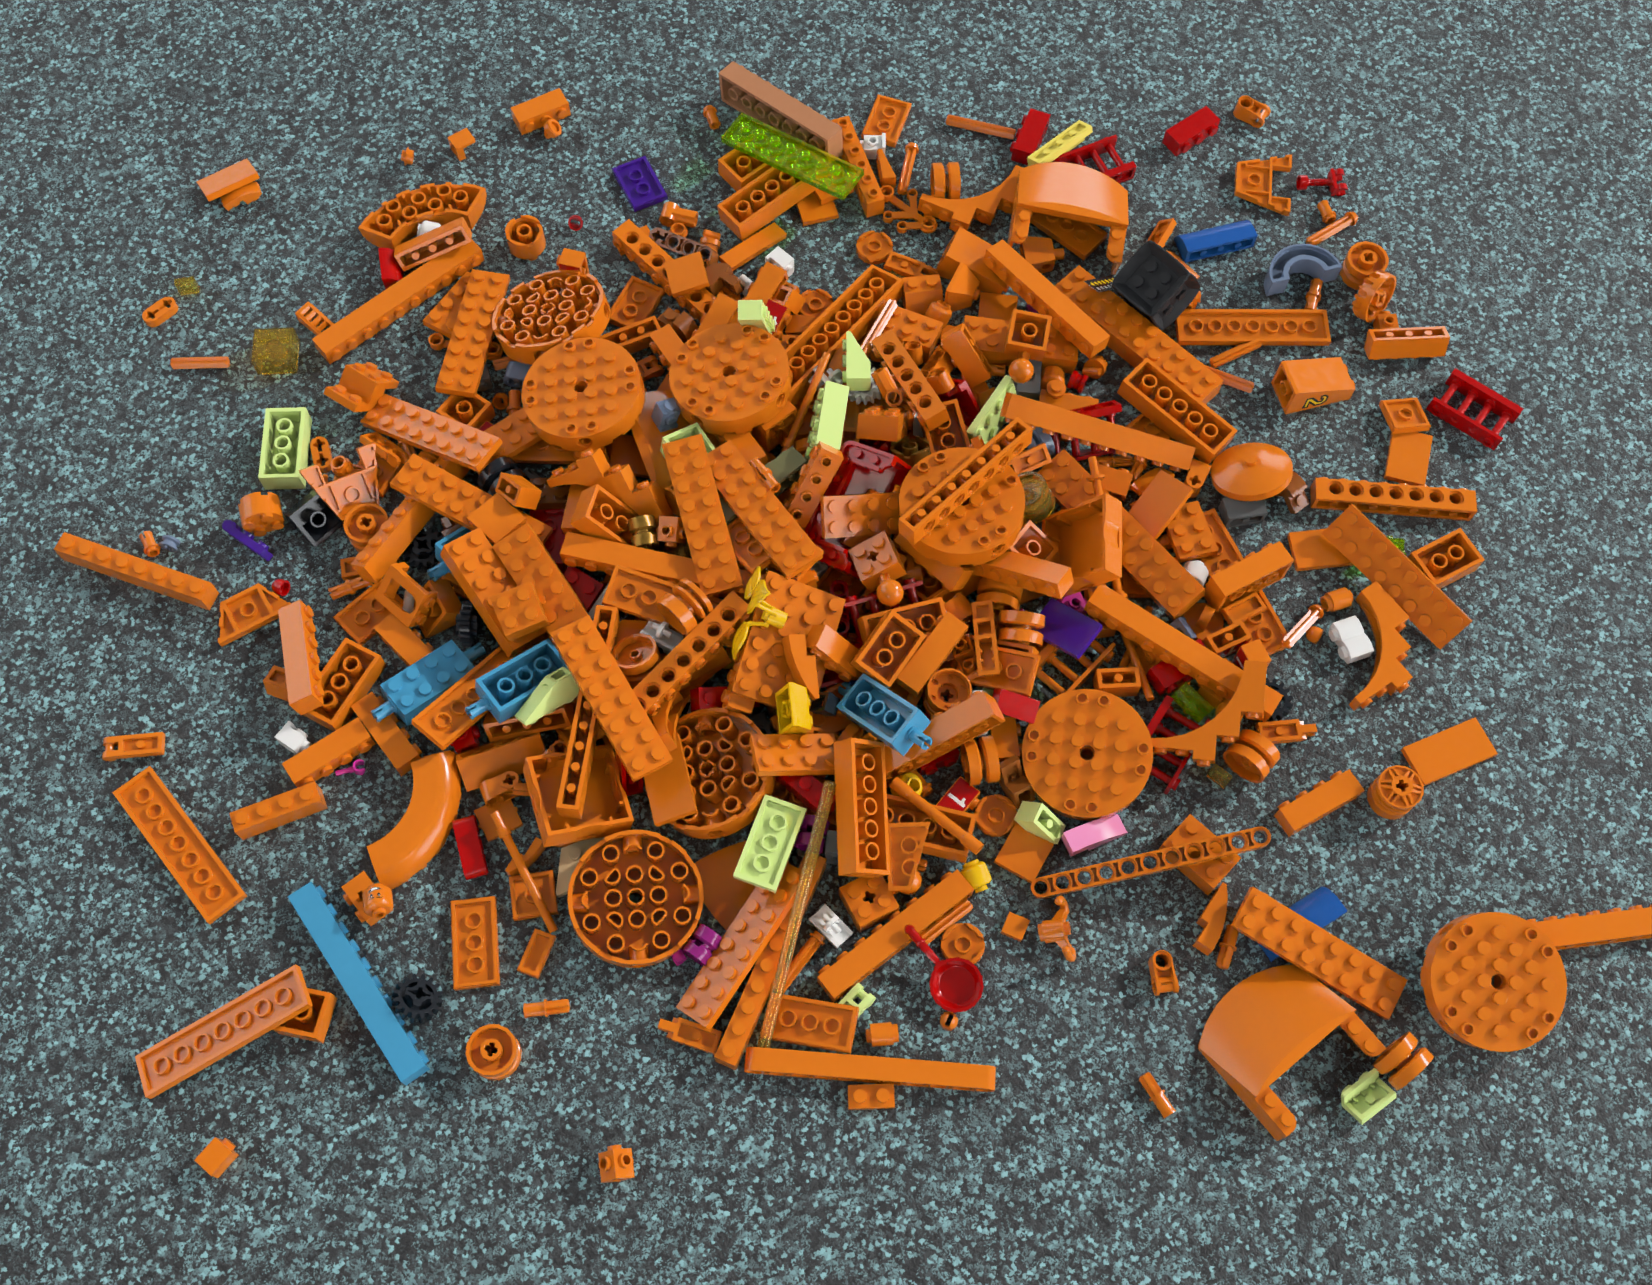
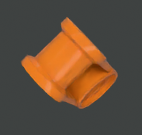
M1243 95L1238 99L1233 111L1235 118L1255 128L1262 127L1265 118L1271 113L1268 105L1256 101L1247 95Z
M1192 459L1184 484L1194 490L1189 498L1197 497L1206 481L1211 465Z
M507 771L492 779L483 781L479 785V789L485 805L491 808L518 797L513 795L514 783H522L519 780L518 774L514 771Z
M1165 950L1155 952L1148 960L1154 995L1159 996L1160 993L1172 991L1173 993H1178L1179 983L1171 954ZM1156 957H1161L1164 960V967L1156 964Z

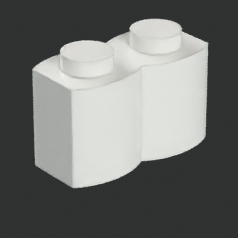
M1355 615L1336 621L1330 626L1329 637L1331 641L1336 643L1340 658L1344 659L1347 664L1371 656L1374 651L1372 643L1364 633V629Z

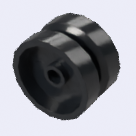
M503 456L495 459L482 470L478 476L477 485L481 490L494 496L497 493L495 489L501 472L519 475L528 481L530 479L524 471L519 469V466L511 457Z

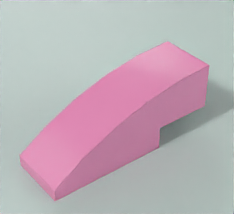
M1115 814L1063 832L1061 839L1071 857L1087 849L1089 851L1126 835L1128 832L1119 815Z

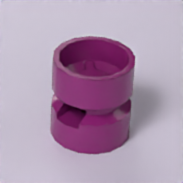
M805 815L800 828L802 832L798 833L795 847L804 852L807 850L814 854H821L825 844L823 837L827 836L830 822L819 816Z
M700 924L693 933L694 939H689L682 948V951L699 965L706 966L708 959L712 957L711 952L717 950L722 937L706 925Z

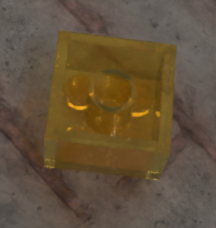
M294 328L254 329L251 363L258 375L297 373L300 340Z

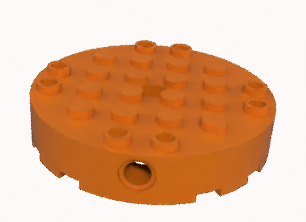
M554 270L534 276L535 280L527 284L522 282L510 290L512 294L507 298L501 299L492 317L493 330L505 354L517 362L532 365L543 353L560 343L577 338H599L608 325L611 312L604 290L593 275L589 273L586 275L581 274L579 270Z
M740 323L722 324L697 333L678 350L672 360L669 371L670 388L673 398L681 410L682 417L691 425L697 422L703 431L711 434L724 435V433L735 432L737 435L753 431V427L762 423L765 425L783 409L791 392L792 377L788 356L784 347L772 334L753 325H740Z
M586 337L565 341L543 353L532 364L524 378L521 398L526 415L540 438L550 445L560 446L564 450L584 451L589 448L593 450L611 444L613 439L621 434L625 435L633 427L635 419L641 414L644 407L645 386L636 361L626 349L606 339Z
M967 447L948 448L932 453L915 464L906 475L900 489L899 516H903L979 449ZM1007 464L915 545L911 542L909 543L926 558L940 561L943 565L960 567V565L969 564L977 566L998 558L1014 544L1023 525L1025 493L1018 475Z
M1072 690L1046 702L1039 708L1034 724H1028L1022 742V768L1024 776L1032 784L1035 796L1053 812L1074 820L1094 821L1123 811L1139 796L1146 785L1152 769L1153 745L1145 722L1127 702L1111 693L1100 690ZM1088 750L1091 752L1092 758L1084 760L1081 758L1080 753Z
M726 708L701 709L679 718L676 733L681 738L698 813L668 824L681 834L698 839H716L738 832L756 818L764 795L772 796L775 787L776 776H757L749 738L752 734L763 733L748 717L741 713L729 711Z
M647 830L617 832L606 836L603 840L591 846L580 858L571 875L568 887L569 916L578 938L595 956L620 967H649L672 957L692 937L703 908V885L696 864H694L687 852L678 843L659 833ZM633 893H638L642 896V900L638 903H633L629 897Z
M1478 912L1463 915L1443 926L1434 935L1425 950L1426 956L1420 974L1421 987H1423L1426 998L1425 1003L1438 1025L1457 1041L1471 1047L1489 1051H1518L1542 1040L1558 1022L1567 995L1565 968L1551 940L1529 921L1516 915L1501 912ZM1492 976H1494V977H1493V978H1494V984H1493L1494 986H1492V984H1491V982H1492V981H1491Z

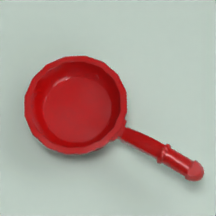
M907 924L904 927L906 935L908 934L916 944V947H919L935 964L929 981L930 993L935 1002L944 1010L954 1013L965 1012L974 1007L980 1000L984 988L983 977L977 966L969 960L960 957L947 958L940 961L939 957L925 942V939L914 929L915 927Z

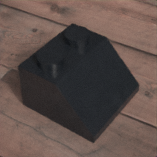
M314 489L283 514L293 527L315 548L344 524V520L341 521Z

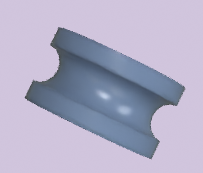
M163 535V541L159 543V546L166 551L175 553L178 550L176 546H179L181 542L173 536Z

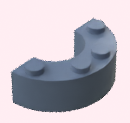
M1312 244L1287 246L1280 250L1272 259L1264 279L1265 294L1270 296L1283 293L1290 280L1289 275L1293 273L1308 274L1313 278L1321 279L1323 283L1336 280L1342 265L1332 253L1322 247Z

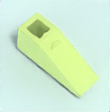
M846 331V339H842L843 351H846V355H842L843 367H846V371H842L843 383H847V386L850 387L849 391H871V362L851 331Z
M561 667L545 676L516 713V719L525 726L534 724L539 718L553 713L565 703L572 702L579 694V687L570 671L565 667Z

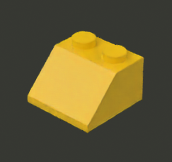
M788 682L775 693L779 734H807L813 726V718L809 714L810 695L807 694V687L794 682Z

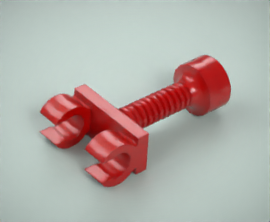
M1331 168L1327 179H1308L1307 175H1298L1296 180L1297 190H1306L1308 186H1329L1331 196H1343L1346 194L1345 190H1348L1346 183L1337 184V181L1343 180L1342 176H1345L1342 168L1335 170Z

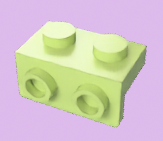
M1373 1068L1369 1072H1364L1353 1085H1348L1342 1090L1341 1106L1363 1125L1396 1098V1092L1379 1078V1071Z

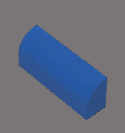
M1243 220L1178 235L1174 238V241L1183 261L1187 263L1251 248L1254 246L1258 235L1249 220Z
M1323 886L1288 907L1321 928L1331 924L1347 912V909L1331 890ZM1259 944L1271 962L1280 957Z

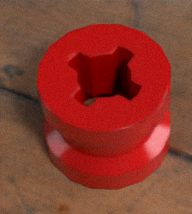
M1074 370L1067 388L1076 389L1081 394L1089 376L1086 374L1081 375L1078 371Z

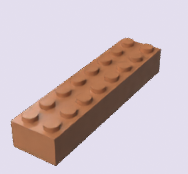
M734 61L718 73L721 99L726 104L797 148L805 145L828 167L843 155L842 127L839 124L832 122L824 115L819 114L811 107L804 105L796 98L791 97L783 90L778 89L770 82L763 80Z

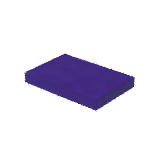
M646 156L612 168V173L634 212L668 200V196Z
M1051 598L1040 612V614L1046 617L1045 627L1035 631L1044 635L1043 641L1079 660L1103 629L1101 623Z

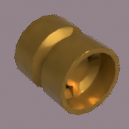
M641 515L628 520L629 531L633 534L631 537L632 546L645 549L659 546L657 532H654L656 525L653 515Z

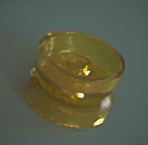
M1030 471L1018 474L1025 493L1023 524H1026L1029 520L1034 524L1046 519L1053 511L1055 496L1041 474Z

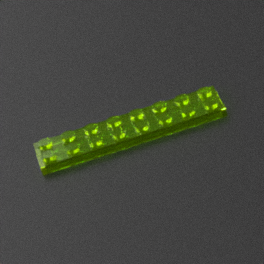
M742 112L721 136L722 143L843 201L864 175V169Z

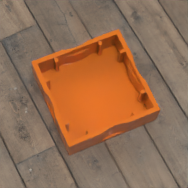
M1105 493L1084 501L1073 508L1063 509L1042 518V532L1059 548L1050 562L1071 567L1074 583L1063 597L1122 578L1121 501Z
M611 744L595 746L582 819L559 816L556 809L567 753L556 752L526 757L523 773L544 848L605 837L631 829L634 818L626 792L620 782L619 769Z

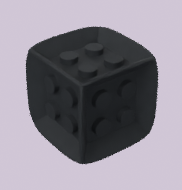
M1151 240L1143 244L1134 253L1112 282L1114 291L1161 331L1170 326L1179 317L1201 288L1197 278L1183 264Z

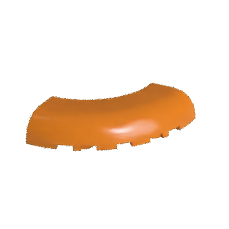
M446 182V184L435 185L434 183L421 185L419 189L412 191L408 189L396 194V198L381 203L382 207L375 212L372 211L358 229L366 240L373 245L395 250V246L407 242L416 236L418 225L422 224L425 220L439 223L442 226L463 216L468 227L472 230L484 210L487 197L486 188L468 183L455 185L451 182Z
M440 752L411 762L413 792L404 816L386 836L367 846L379 883L384 884L391 890L410 880L421 869L423 870L427 863L443 848L451 829H453L452 821L457 819L462 795V779L456 763V753Z

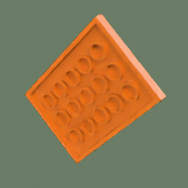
M768 570L764 580L771 594L764 601L776 609L788 613L787 620L782 629L769 625L768 628L764 626H751L749 628L730 692L776 708L775 693L788 682L796 683L787 665L782 638L787 635L805 634L807 639L812 626L827 624L837 632L846 599L796 580L787 579L785 576ZM756 607L751 621L764 622L761 619L764 610ZM816 659L820 691L826 667H824L823 662ZM811 701L810 706H809V714L812 716V715H813V712L810 711V707H811V704H812V701Z

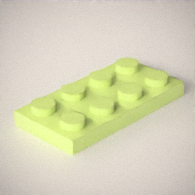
M1004 376L967 429L970 444V439L981 435L984 444H986L1007 423L1005 422V417L1000 416L1006 392L1016 394L1014 382L1010 376Z
M765 794L733 878L776 893L807 809Z

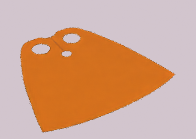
M746 841L725 847L694 863L702 880L703 902L726 931L756 887L733 878Z

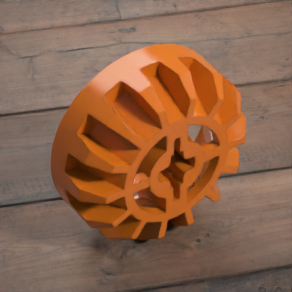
M1384 270L1370 273L1369 277L1364 279L1363 285L1359 286L1360 289L1354 296L1356 300L1352 302V309L1355 316L1368 323L1373 322L1377 314L1384 311L1390 302L1396 287V276Z

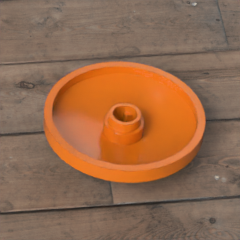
M1254 442L1235 445L1221 452L1211 465V481L1215 489L1222 495L1239 501H1259L1273 497L1289 485L1293 476V464L1289 455L1282 449L1266 443Z

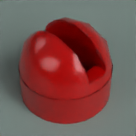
M572 215L568 219V226L570 229L578 231L583 226V220L578 215ZM571 219L580 221V224L571 222Z
M277 579L272 583V590L277 595L286 596L290 590V582L284 579Z

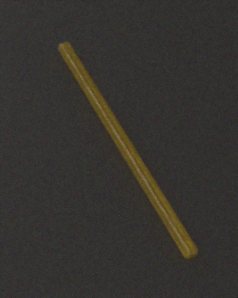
M825 781L757 1044L758 1047H770L836 787L834 782Z

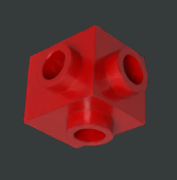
M472 725L450 744L451 747H454L457 753L479 747L478 738L481 737L478 726Z

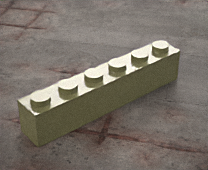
M793 446L765 465L766 468L772 471V475L777 482L781 484L780 490L774 494L776 497L789 489L795 481H798L801 476L799 473L802 466L808 463V460ZM720 498L726 524L729 525L738 517L725 500Z

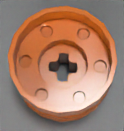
M682 578L678 585L672 588L674 595L666 593L656 602V607L663 618L677 632L687 636L698 625L696 619L702 621L713 610V606L698 586L692 581Z
M944 668L935 672L930 677L922 697L926 712L930 716L938 712L944 713L950 709L949 707L952 704L969 699L968 696L972 694V685L968 677L961 671L953 668ZM943 696H947L948 701H944Z
M1391 766L1385 769L1370 784L1367 790V801L1370 808L1377 815L1385 819L1395 820L1402 818L1421 801L1424 794V785L1420 776L1414 770L1406 766Z

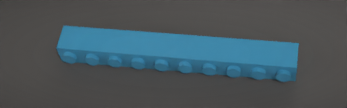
M309 882L289 895L288 898L401 1083L408 1085L430 1070L427 1062L430 1060L423 1050L418 1051L415 1046L418 1042L411 1030L409 1032L405 1030L403 1025L406 1024V1021L401 1019L402 1015L400 1013L395 1014L392 1009L393 1000L388 993L385 995L382 993L380 988L383 984L377 975L372 976L369 972V969L372 968L365 957L361 958L358 951L360 947L354 939L350 940L346 935L349 930L343 921L338 922L335 917L338 912L332 903L327 904L324 898L327 897V894L320 885L316 887L312 882Z

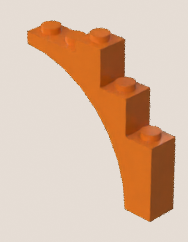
M1016 165L1002 184L979 196L966 199H946L922 193L917 210L939 218L942 221L949 222V229L954 232L959 227L968 231L973 219L991 226L998 209L1012 214L1019 170L1023 167Z
M601 448L584 450L580 453L581 457L570 464L568 468L563 469L560 467L551 472L552 476L546 480L550 488L573 484L591 487L598 484L610 494L623 501L638 516L653 515L656 529L659 526V516L675 517L657 480L651 482L645 480L638 484L629 464L623 466L617 464L610 467Z
M1377 581L1363 589L1355 599L1372 627L1376 658L1374 670L1368 684L1349 703L1353 711L1359 707L1362 709L1366 708L1373 702L1372 698L1375 696L1380 698L1386 692L1390 696L1397 691L1402 693L1410 686L1408 682L1413 678L1400 663L1408 657L1406 653L1411 648L1407 641L1399 634L1407 627L1405 623L1410 617Z
M723 645L714 658L706 663L701 670H696L691 675L692 678L686 685H681L676 690L677 693L671 700H666L661 705L660 711L655 716L651 715L649 717L670 752L678 748L675 738L676 726L685 705L690 700V690L701 687L715 673L732 662Z
M1245 660L1242 678L1227 706L1214 719L1191 732L1168 738H1151L1153 753L1164 755L1168 751L1176 752L1175 755L1189 756V753L1193 754V762H1197V766L1210 767V764H1215L1217 739H1221L1223 743H1234V740H1239L1241 715H1245L1246 719L1252 720L1263 717L1267 662Z

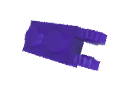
M230 519L222 523L223 530L267 562L271 560L273 555L268 551L269 546L261 540L255 542L253 540L255 537L246 530L243 531L241 527Z

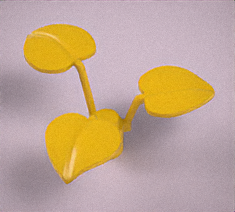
M760 566L756 568L746 585L744 599L748 600L751 596V601L747 607V614H751L756 607L764 610L761 617L764 622L748 621L746 623L743 621L739 626L732 642V656L736 661V655L747 637L748 629L751 626H764L768 628L769 625L782 629L787 620L788 613L776 609L764 601L771 593L766 587L765 580L760 579Z

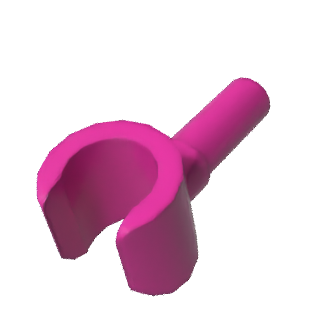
M361 759L355 760L353 766L337 770L335 774L339 776L354 772L356 775H363L365 768H356L365 763Z
M682 948L672 956L676 966L687 960Z

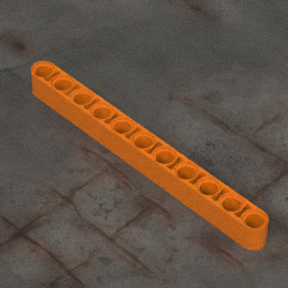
M1254 827L1038 877L1032 881L1031 891L1036 898L1045 899L1254 851L1266 847L1271 840V833L1265 827ZM1254 833H1263L1266 838L1265 842L1257 843L1254 839ZM1232 838H1241L1244 844L1243 847L1235 848L1232 845ZM1213 842L1219 843L1222 850L1220 853L1215 854L1211 852L1209 845ZM1191 847L1197 848L1200 856L1196 859L1190 858L1187 850ZM1169 852L1175 853L1178 861L1170 864L1166 861L1165 855ZM1145 858H1153L1156 866L1152 869L1146 868L1143 864ZM1129 862L1134 866V871L1131 874H1126L1122 871L1121 866L1124 863ZM1107 867L1111 869V878L1104 879L1100 876L1099 872L1102 868ZM1088 873L1091 877L1090 882L1087 884L1080 883L1078 881L1079 874ZM1064 877L1069 881V885L1065 889H1060L1057 887L1056 882L1059 878ZM1042 882L1047 885V891L1044 894L1035 892V885Z
M746 1047L744 1072L751 1074L877 1084L894 1083V1085L979 1092L995 1091L996 1067L990 1065L762 1047Z

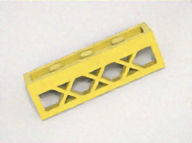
M1078 120L1028 156V166L1052 162L1060 155L1069 152L1093 132L1092 126Z

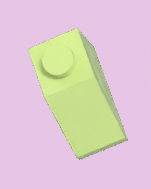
M1022 801L1014 818L1026 831L1053 844H1058L1066 827L1043 803Z

